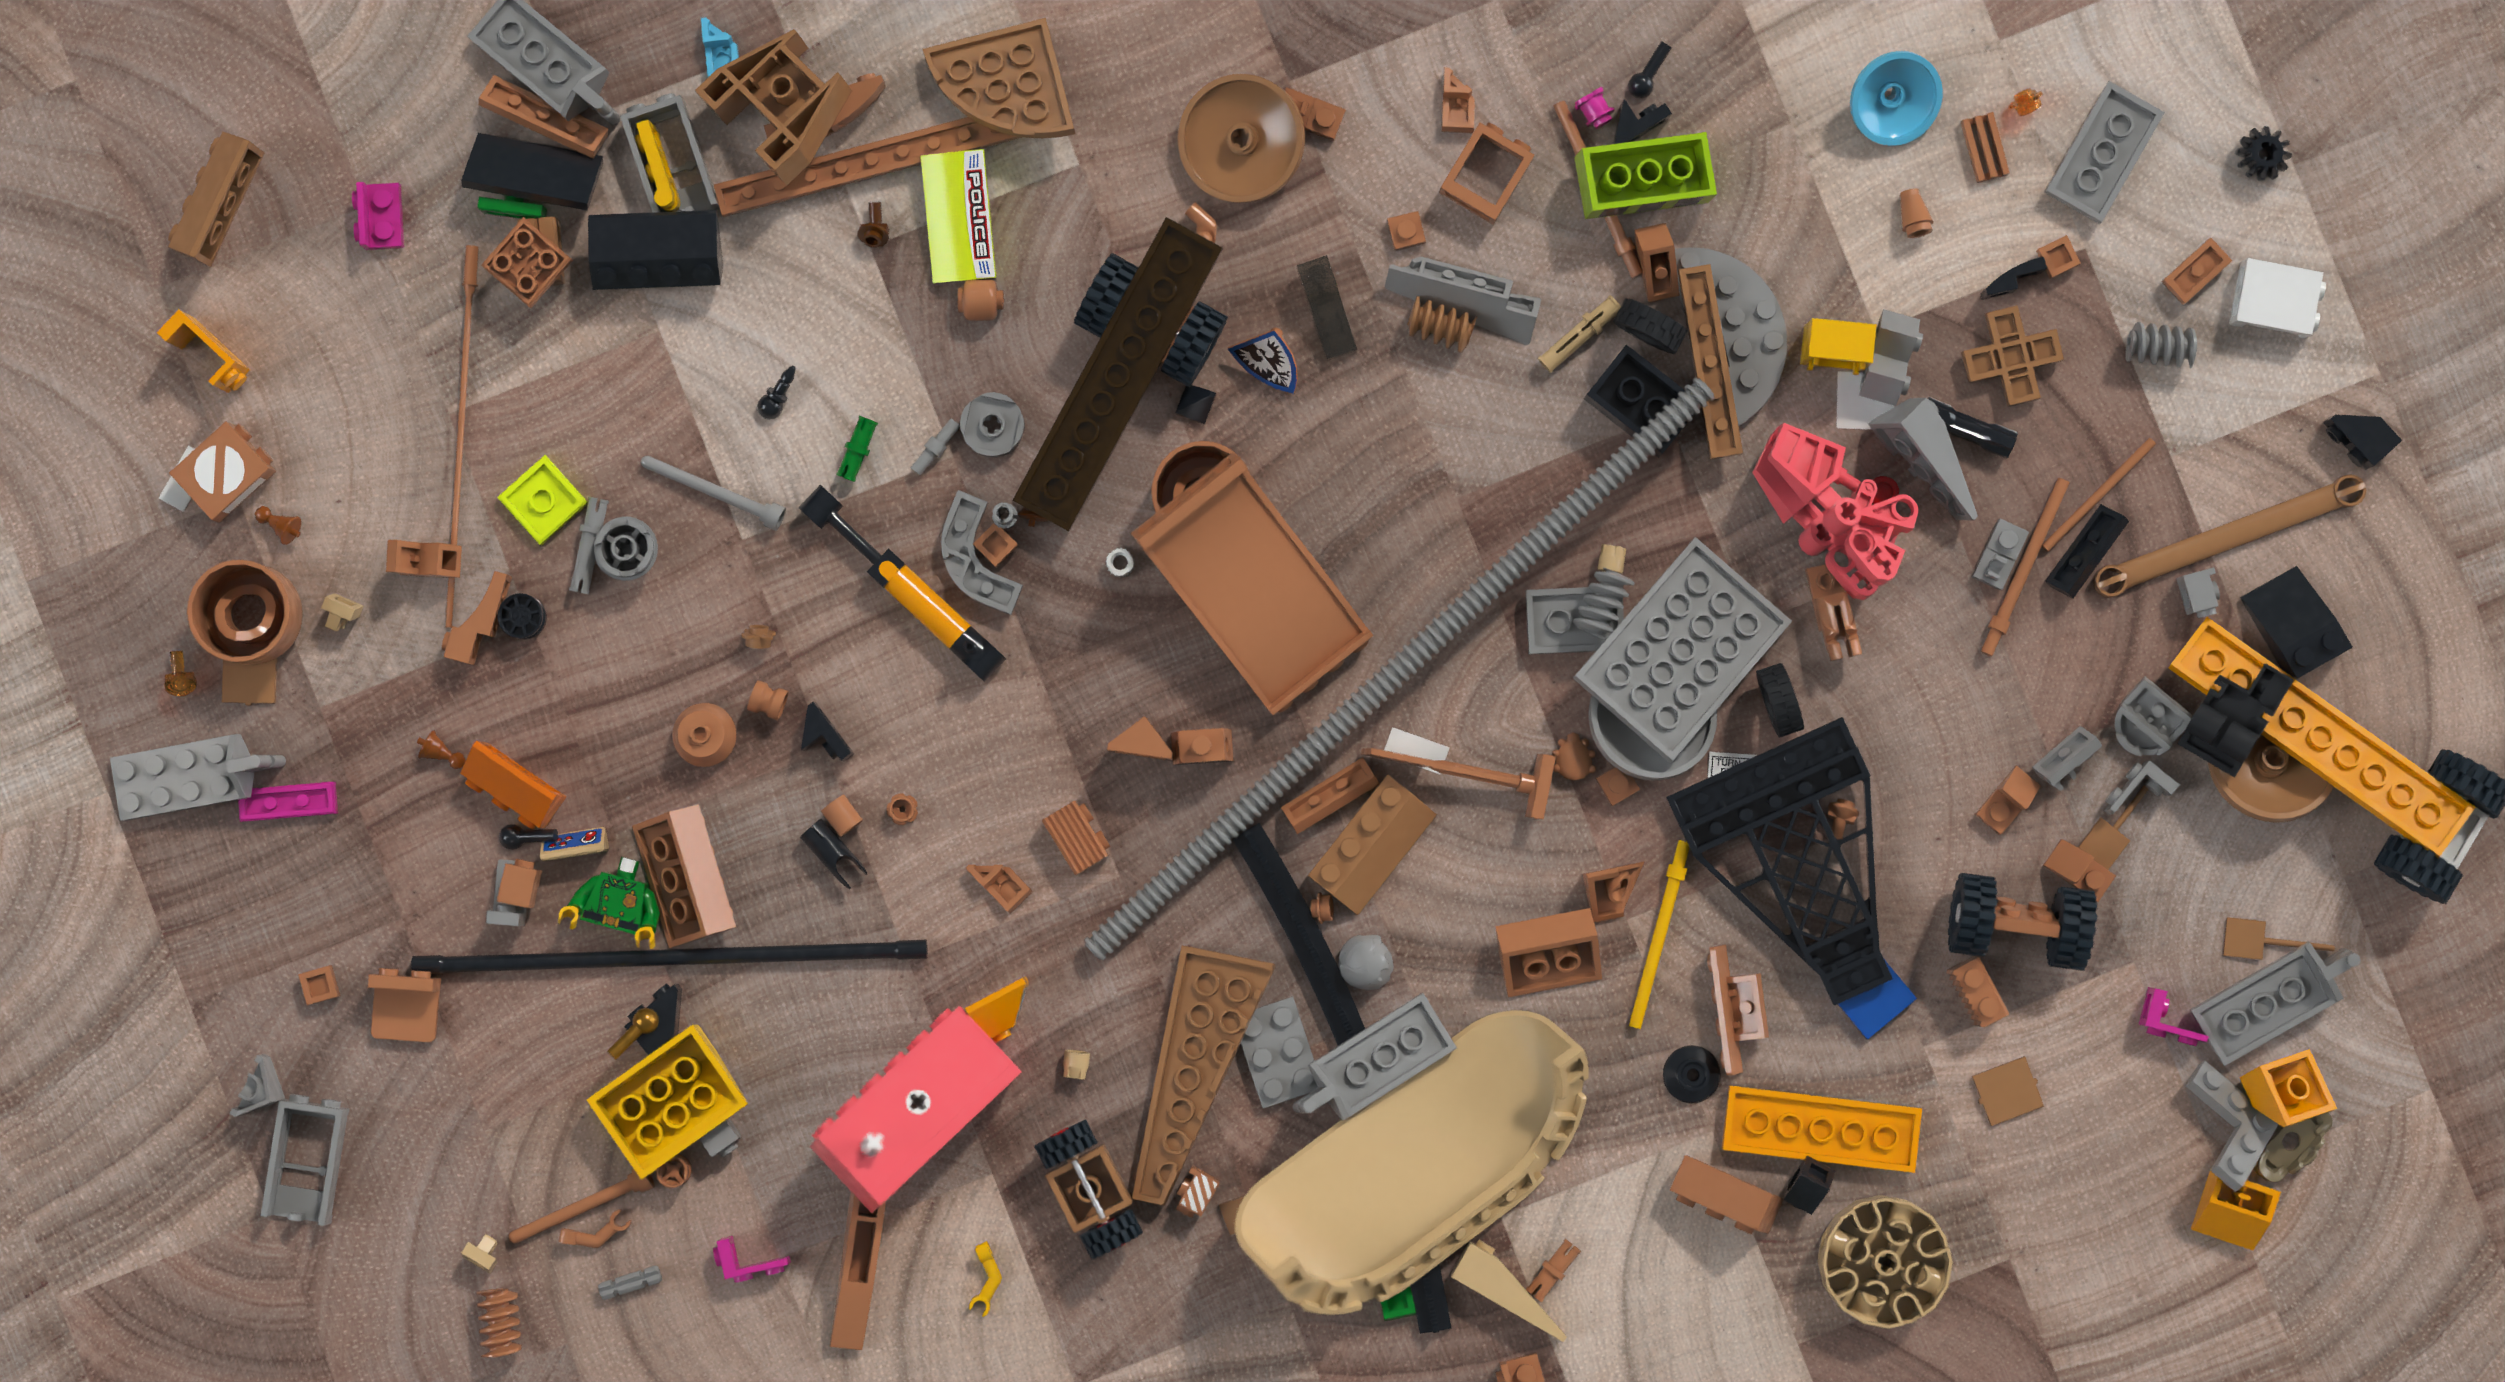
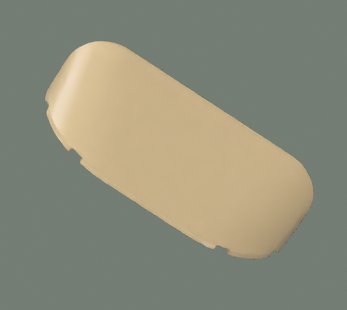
M1521 1010L1503 1011L1473 1022L1451 1038L1457 1049L1345 1120H1340L1258 1181L1245 1195L1236 1214L1235 1232L1241 1248L1288 1301L1299 1304L1304 1310L1330 1315L1355 1312L1362 1309L1363 1302L1373 1298L1383 1302L1400 1293L1520 1203L1544 1180V1176L1540 1172L1547 1166L1552 1158L1557 1161L1560 1160L1578 1128L1587 1100L1586 1095L1582 1093L1583 1082L1589 1079L1585 1050L1555 1023L1537 1013Z

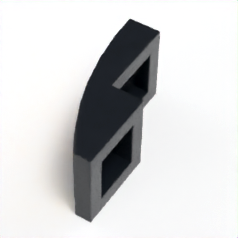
M2044 257L2022 263L1999 276L1981 293L1982 300L2013 293L2019 289L2017 279L2041 274L2047 269Z

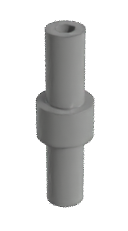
M950 419L936 437L932 436L924 445L926 449L910 468L921 475L936 456L939 458L947 449L945 445L957 432L960 425L953 419Z

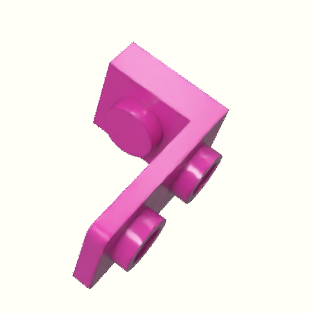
M2148 987L2139 1020V1025L2148 1027L2146 1033L2163 1038L2166 1037L2167 1032L2179 1035L2178 1042L2197 1046L2198 1041H2208L2209 1036L2159 1023L2161 1017L2164 1018L2169 1008V999L2166 998L2168 991Z

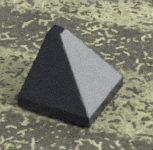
M1190 385V387L1185 386L1175 413L1205 425L1216 398V393L1194 385Z

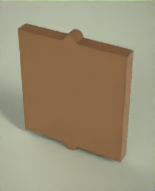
M248 644L247 647L227 648L233 653L251 656L267 647H253L252 644ZM277 658L256 665L223 660L222 703H245L246 706H251L252 703L276 704Z
M2025 1056L1972 1076L1980 1097L1978 1103L1983 1105L1990 1126L2044 1107L2036 1086L2038 1080L2033 1078Z

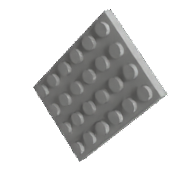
M1695 537L1582 666L1573 679L1665 760L1671 763L1792 621Z

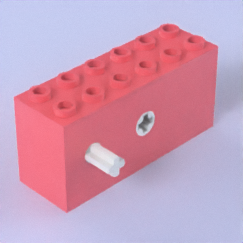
M960 1005L953 1012L947 1008L929 1026L933 1031L928 1033L926 1030H923L906 1048L909 1051L907 1055L902 1051L898 1053L883 1069L886 1073L883 1077L877 1073L859 1091L862 1094L859 1099L853 1095L836 1112V1115L839 1117L836 1121H833L831 1117L828 1118L812 1135L816 1140L810 1148L871 1213L881 1206L1022 1072ZM912 1104L917 1106L915 1110L910 1108Z

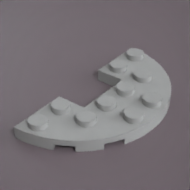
M1705 248L1675 249L1677 275L1679 269L1711 264L1738 426H1740L1765 405L1781 378L1787 353V332L1781 308L1764 280L1754 270L1736 258ZM1678 276L1679 295H1680L1679 297H1680V301H1681V306H1682L1683 313H1685V311H1684V305H1683V300H1682V294H1681V288H1680V282H1679V276Z

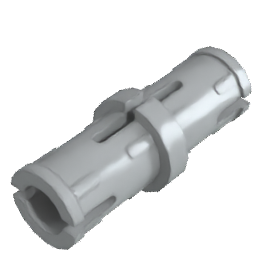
M999 503L993 509L992 519L999 528L1010 529L1016 524L1018 514L1015 507L1011 504ZM1008 511L1009 516L1006 519L1001 520V515Z

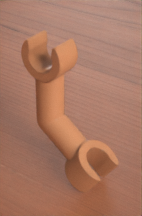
M618 1209L612 1213L610 1221L595 1235L562 1228L559 1243L599 1248L616 1232L626 1230L632 1220H629L623 1226L617 1225L615 1223V1216L622 1210Z

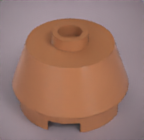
M711 703L695 704L685 709L676 719L672 733L673 743L678 754L686 762L699 767L714 766L725 760L732 752L736 743V727L731 716L723 708Z

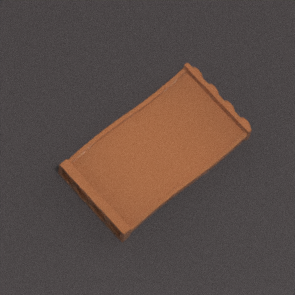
M1233 453L1130 533L1272 715L1287 710L1293 704L1294 698L1302 692L1306 693L1312 690L1318 684V679L1327 672L1331 673L1337 670L1347 656L1352 652L1357 653L1367 646L1368 640L1374 636L1277 511L1242 461Z

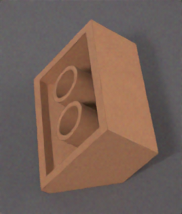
M1590 908L1495 926L1508 997L1602 979L1598 935Z

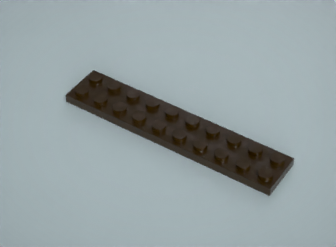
M1168 217L1165 218L1012 501L1067 531L1071 530L1223 250L1222 247Z

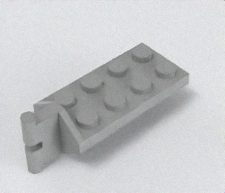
M497 0L468 34L467 37L568 121L591 107L611 125H617L620 122V115L599 96L610 72L524 0Z
M241 734L111 757L110 762L120 821L251 798L254 773L282 768L286 764V758L283 755L251 756Z
M2307 942L2196 1005L2190 1011L2204 1034L2209 1036L2208 1041L2221 1063L2226 1066L2344 999L2334 977L2359 965L2361 959L2359 955L2349 949L2341 948L2336 953L2322 960L2312 944Z
M1421 993L1310 1063L1308 1067L1318 1088L1293 1103V1110L1296 1113H1311L1328 1102L1340 1119L1345 1120L1457 1049L1424 993Z

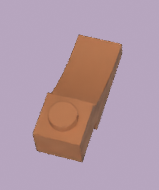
M494 571L486 594L473 614L459 628L452 626L451 632L445 633L442 642L445 658L471 665L475 664L482 636L496 637L499 626L498 609L507 598L512 576Z

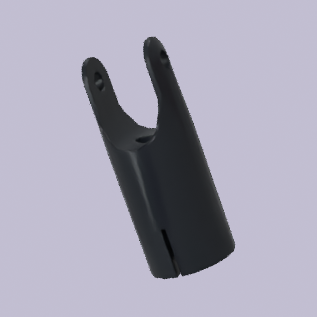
M822 819L815 822L812 827L801 835L802 841L846 888L851 889L837 871L836 863L839 860L849 859L853 861L867 875V871L862 863Z

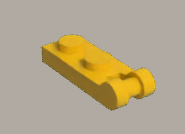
M648 119L636 123L639 134L635 135V139L641 153H646L649 162L645 164V170L649 180L652 183L655 182L657 187L654 201L667 212H675L679 209L681 202L657 128Z

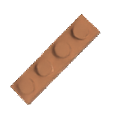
M493 75L479 97V106L593 159L608 136V128L581 115H577L568 121L538 95Z

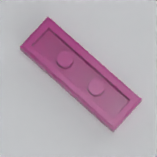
M336 782L252 788L251 798L238 800L240 822L338 814Z

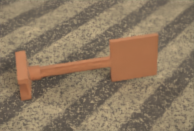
M1362 748L1361 755L1419 767H1428L1443 774L1516 788L1517 792L1529 794L1525 817L1544 820L1556 756L1537 754L1533 775L1520 773L1518 776L1445 760L1434 761L1375 748Z

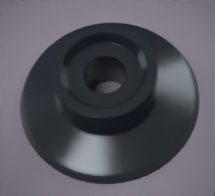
M1688 1045L1675 1050L1668 1057L1663 1068V1080L1667 1090L1673 1097L1686 1103H1698L1708 1099L1716 1091L1720 1082L1721 1073L1718 1061L1711 1052L1700 1046ZM1690 1069L1698 1071V1077L1693 1081H1690L1687 1077V1072Z

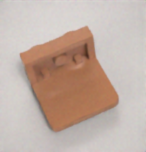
M379 968V974H369L368 987L374 988L371 1035L377 1039L418 1042L434 1041L437 1033L441 978H431V972L411 970V976L398 975L399 969Z

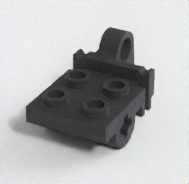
M2266 663L2249 691L2226 677L2219 675L2214 683L2221 687L2220 691L2209 690L2203 703H2201L2191 718L2178 745L2227 774L2236 777L2269 721L2262 718L2263 713L2265 712L2270 716L2275 714L2294 679Z

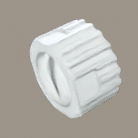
M1117 548L1107 556L1106 566L1108 571L1114 576L1125 577L1134 569L1135 560L1129 551ZM1119 555L1126 557L1128 560L1127 566L1122 570H1118L1113 566L1114 559Z

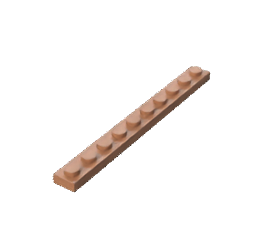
M966 117L813 158L811 163L788 185L772 170H767L714 184V189L721 215L726 217L921 165L920 155L978 150L1023 137L992 130Z

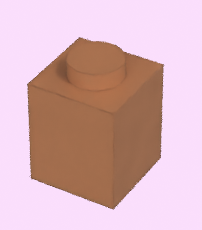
M515 859V864L505 863L497 897L498 902L534 908L542 870L534 869L535 862Z

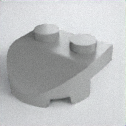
M2144 676L2122 700L2117 709L2115 717L2116 737L2124 749L2136 756L2155 754L2158 756L2167 752L2172 747V743L2186 730L2193 715Z

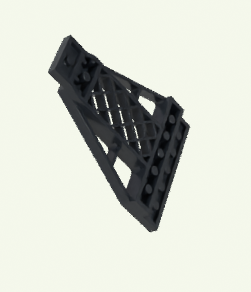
M1843 717L1666 797L1692 855L1820 976L1833 1005H1837L1893 979L1879 950L1870 786L1871 775ZM1858 781H1862L1865 827L1840 839H1836L1822 811L1819 800ZM1811 803L1815 814L1800 808ZM1793 811L1787 828L1770 822ZM1798 812L1815 818L1809 836L1791 830ZM1818 822L1823 829L1828 843L1813 838ZM1764 825L1757 840L1753 829ZM1768 825L1786 831L1779 849L1762 843ZM1790 833L1807 839L1801 857L1784 851ZM1746 834L1762 866V873L1739 885L1733 886L1703 857L1702 853L1737 836ZM1863 834L1866 836L1867 900L1863 899L1840 850L1842 844ZM1811 841L1829 847L1822 865L1805 859ZM1761 847L1778 853L1772 870ZM1832 851L1842 873L1827 867ZM1782 855L1799 861L1793 879L1776 873ZM1803 863L1820 868L1814 886L1797 880ZM1825 871L1842 876L1836 895L1819 889ZM1774 876L1791 882L1786 898H1784ZM1762 880H1767L1791 929V934L1785 935L1741 893V890ZM1845 881L1856 902L1840 896ZM1795 884L1813 890L1806 908L1789 902ZM1817 892L1834 898L1828 916L1810 910ZM1838 900L1856 906L1849 924L1832 918ZM1788 905L1805 911L1799 928ZM1860 910L1864 919L1855 922ZM1809 913L1826 919L1820 937L1803 931ZM1830 921L1845 926L1826 935ZM1802 935L1815 939V941L1806 945Z

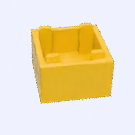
M1812 318L1803 329L1800 365H1807L1808 371H1812L1813 366L1850 369L1853 370V375H1859V371H1864L1873 363L1877 324Z

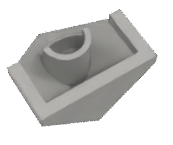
M266 1054L256 1056L254 1061L259 1064L254 1074L248 1073L247 1082L243 1090L238 1094V1097L242 1098L238 1107L231 1109L230 1115L234 1117L241 1116L285 1099L270 1056Z

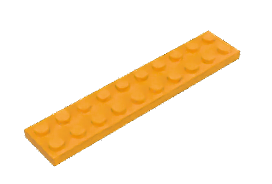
M2208 617L2205 618L2168 667L2206 696L2210 689L2217 692L2220 691L2221 687L2214 683L2219 675L2226 677L2249 691L2265 663L2294 679ZM2294 679L2275 714L2270 716L2264 712L2262 715L2263 719L2269 721L2261 734L2412 843H2417L2423 846L2424 849L2432 851L2438 858L2476 808L2296 679Z

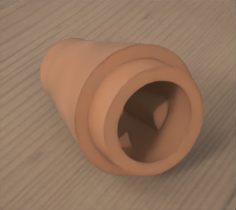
M1912 188L1901 192L1899 195L1901 198L1902 231L1907 233L1908 238H1918L1931 233V225L1934 221L1918 189Z

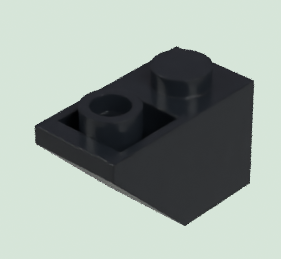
M2335 414L2323 421V424L2327 427L2326 433L2334 442L2342 443L2349 451L2347 455L2356 466H2363L2365 469L2375 466L2402 441L2381 417Z
M667 983L652 995L655 1001L646 1007L654 1010L659 1018V1024L655 1031L649 1034H641L636 1039L648 1055L678 1035L682 988L679 984H673L671 987ZM643 1004L627 1016L630 1019V1022L624 1026L627 1030L633 1025L635 1013L645 1008Z

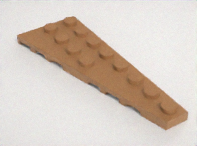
M1184 945L1181 946L1132 1199L1162 1206L1166 1205L1274 972V963Z

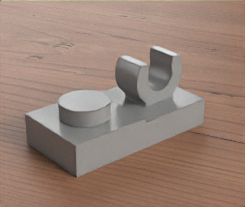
M2001 518L1998 519L1971 577L1998 590H2002L2029 532Z
M2079 726L2032 768L2038 776L2061 791L2064 788L2060 780L2066 775L2074 780L2076 773L2073 769L2090 759L2102 747V744L2096 736L2082 726Z

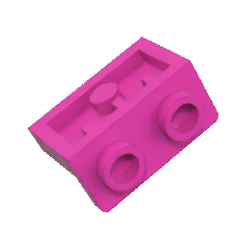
M356 182L357 191L352 192L353 208L358 210V222L354 223L353 227L355 241L359 242V245L365 250L404 248L401 184H365L364 182Z

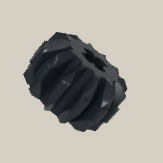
M2269 126L2263 127L2261 132L2254 128L2249 131V137L2243 136L2239 140L2243 148L2237 149L2235 154L2239 157H2244V159L2237 165L2239 168L2247 165L2249 169L2246 172V177L2250 178L2257 172V179L2262 182L2266 179L2267 175L2273 180L2278 177V171L2284 172L2287 170L2288 165L2284 160L2290 159L2292 153L2283 150L2290 144V141L2284 140L2280 142L2278 140L2282 134L2281 131L2277 130L2271 136ZM2266 149L2269 156L2261 158L2258 152Z

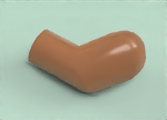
M1195 202L1189 207L1185 215L1197 225L1196 233L1215 243L1216 221Z

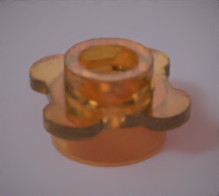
M2027 88L2017 93L2013 97L2015 101L2008 106L2010 109L2015 108L2019 116H2025L2042 105L2040 97L2043 93L2042 91L2036 92V90Z

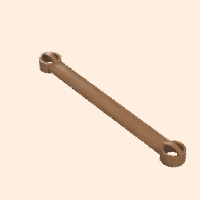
M2344 475L2330 485L2124 563L2104 566L2094 575V588L2103 597H2115L2123 593L2127 588L2341 507H2353L2361 503L2365 498V483L2356 475ZM2344 480L2356 483L2354 486L2338 491L2339 484ZM2359 491L2357 498L2353 502L2348 503L2341 499L2343 496ZM2112 570L2119 574L2099 582L2100 575L2104 571ZM2121 581V587L2113 593H2108L2102 589Z

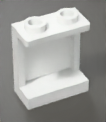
M2252 258L2245 259L2240 263L2229 325L2239 327L2244 325L2257 326L2298 334V338L2304 339L2311 336L2313 332L2317 331L2320 323V313L2316 312L2318 301H2322L2326 290V282H2322L2324 272Z

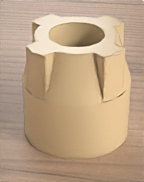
M1602 544L1597 570L1605 572L1603 568H1607L1623 574L1626 549L1621 546Z
M1065 1050L1063 1077L1085 1079L1089 1067L1090 1053L1080 1050Z

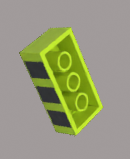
M1706 132L1582 148L1574 157L1585 219L1706 204L1717 195Z

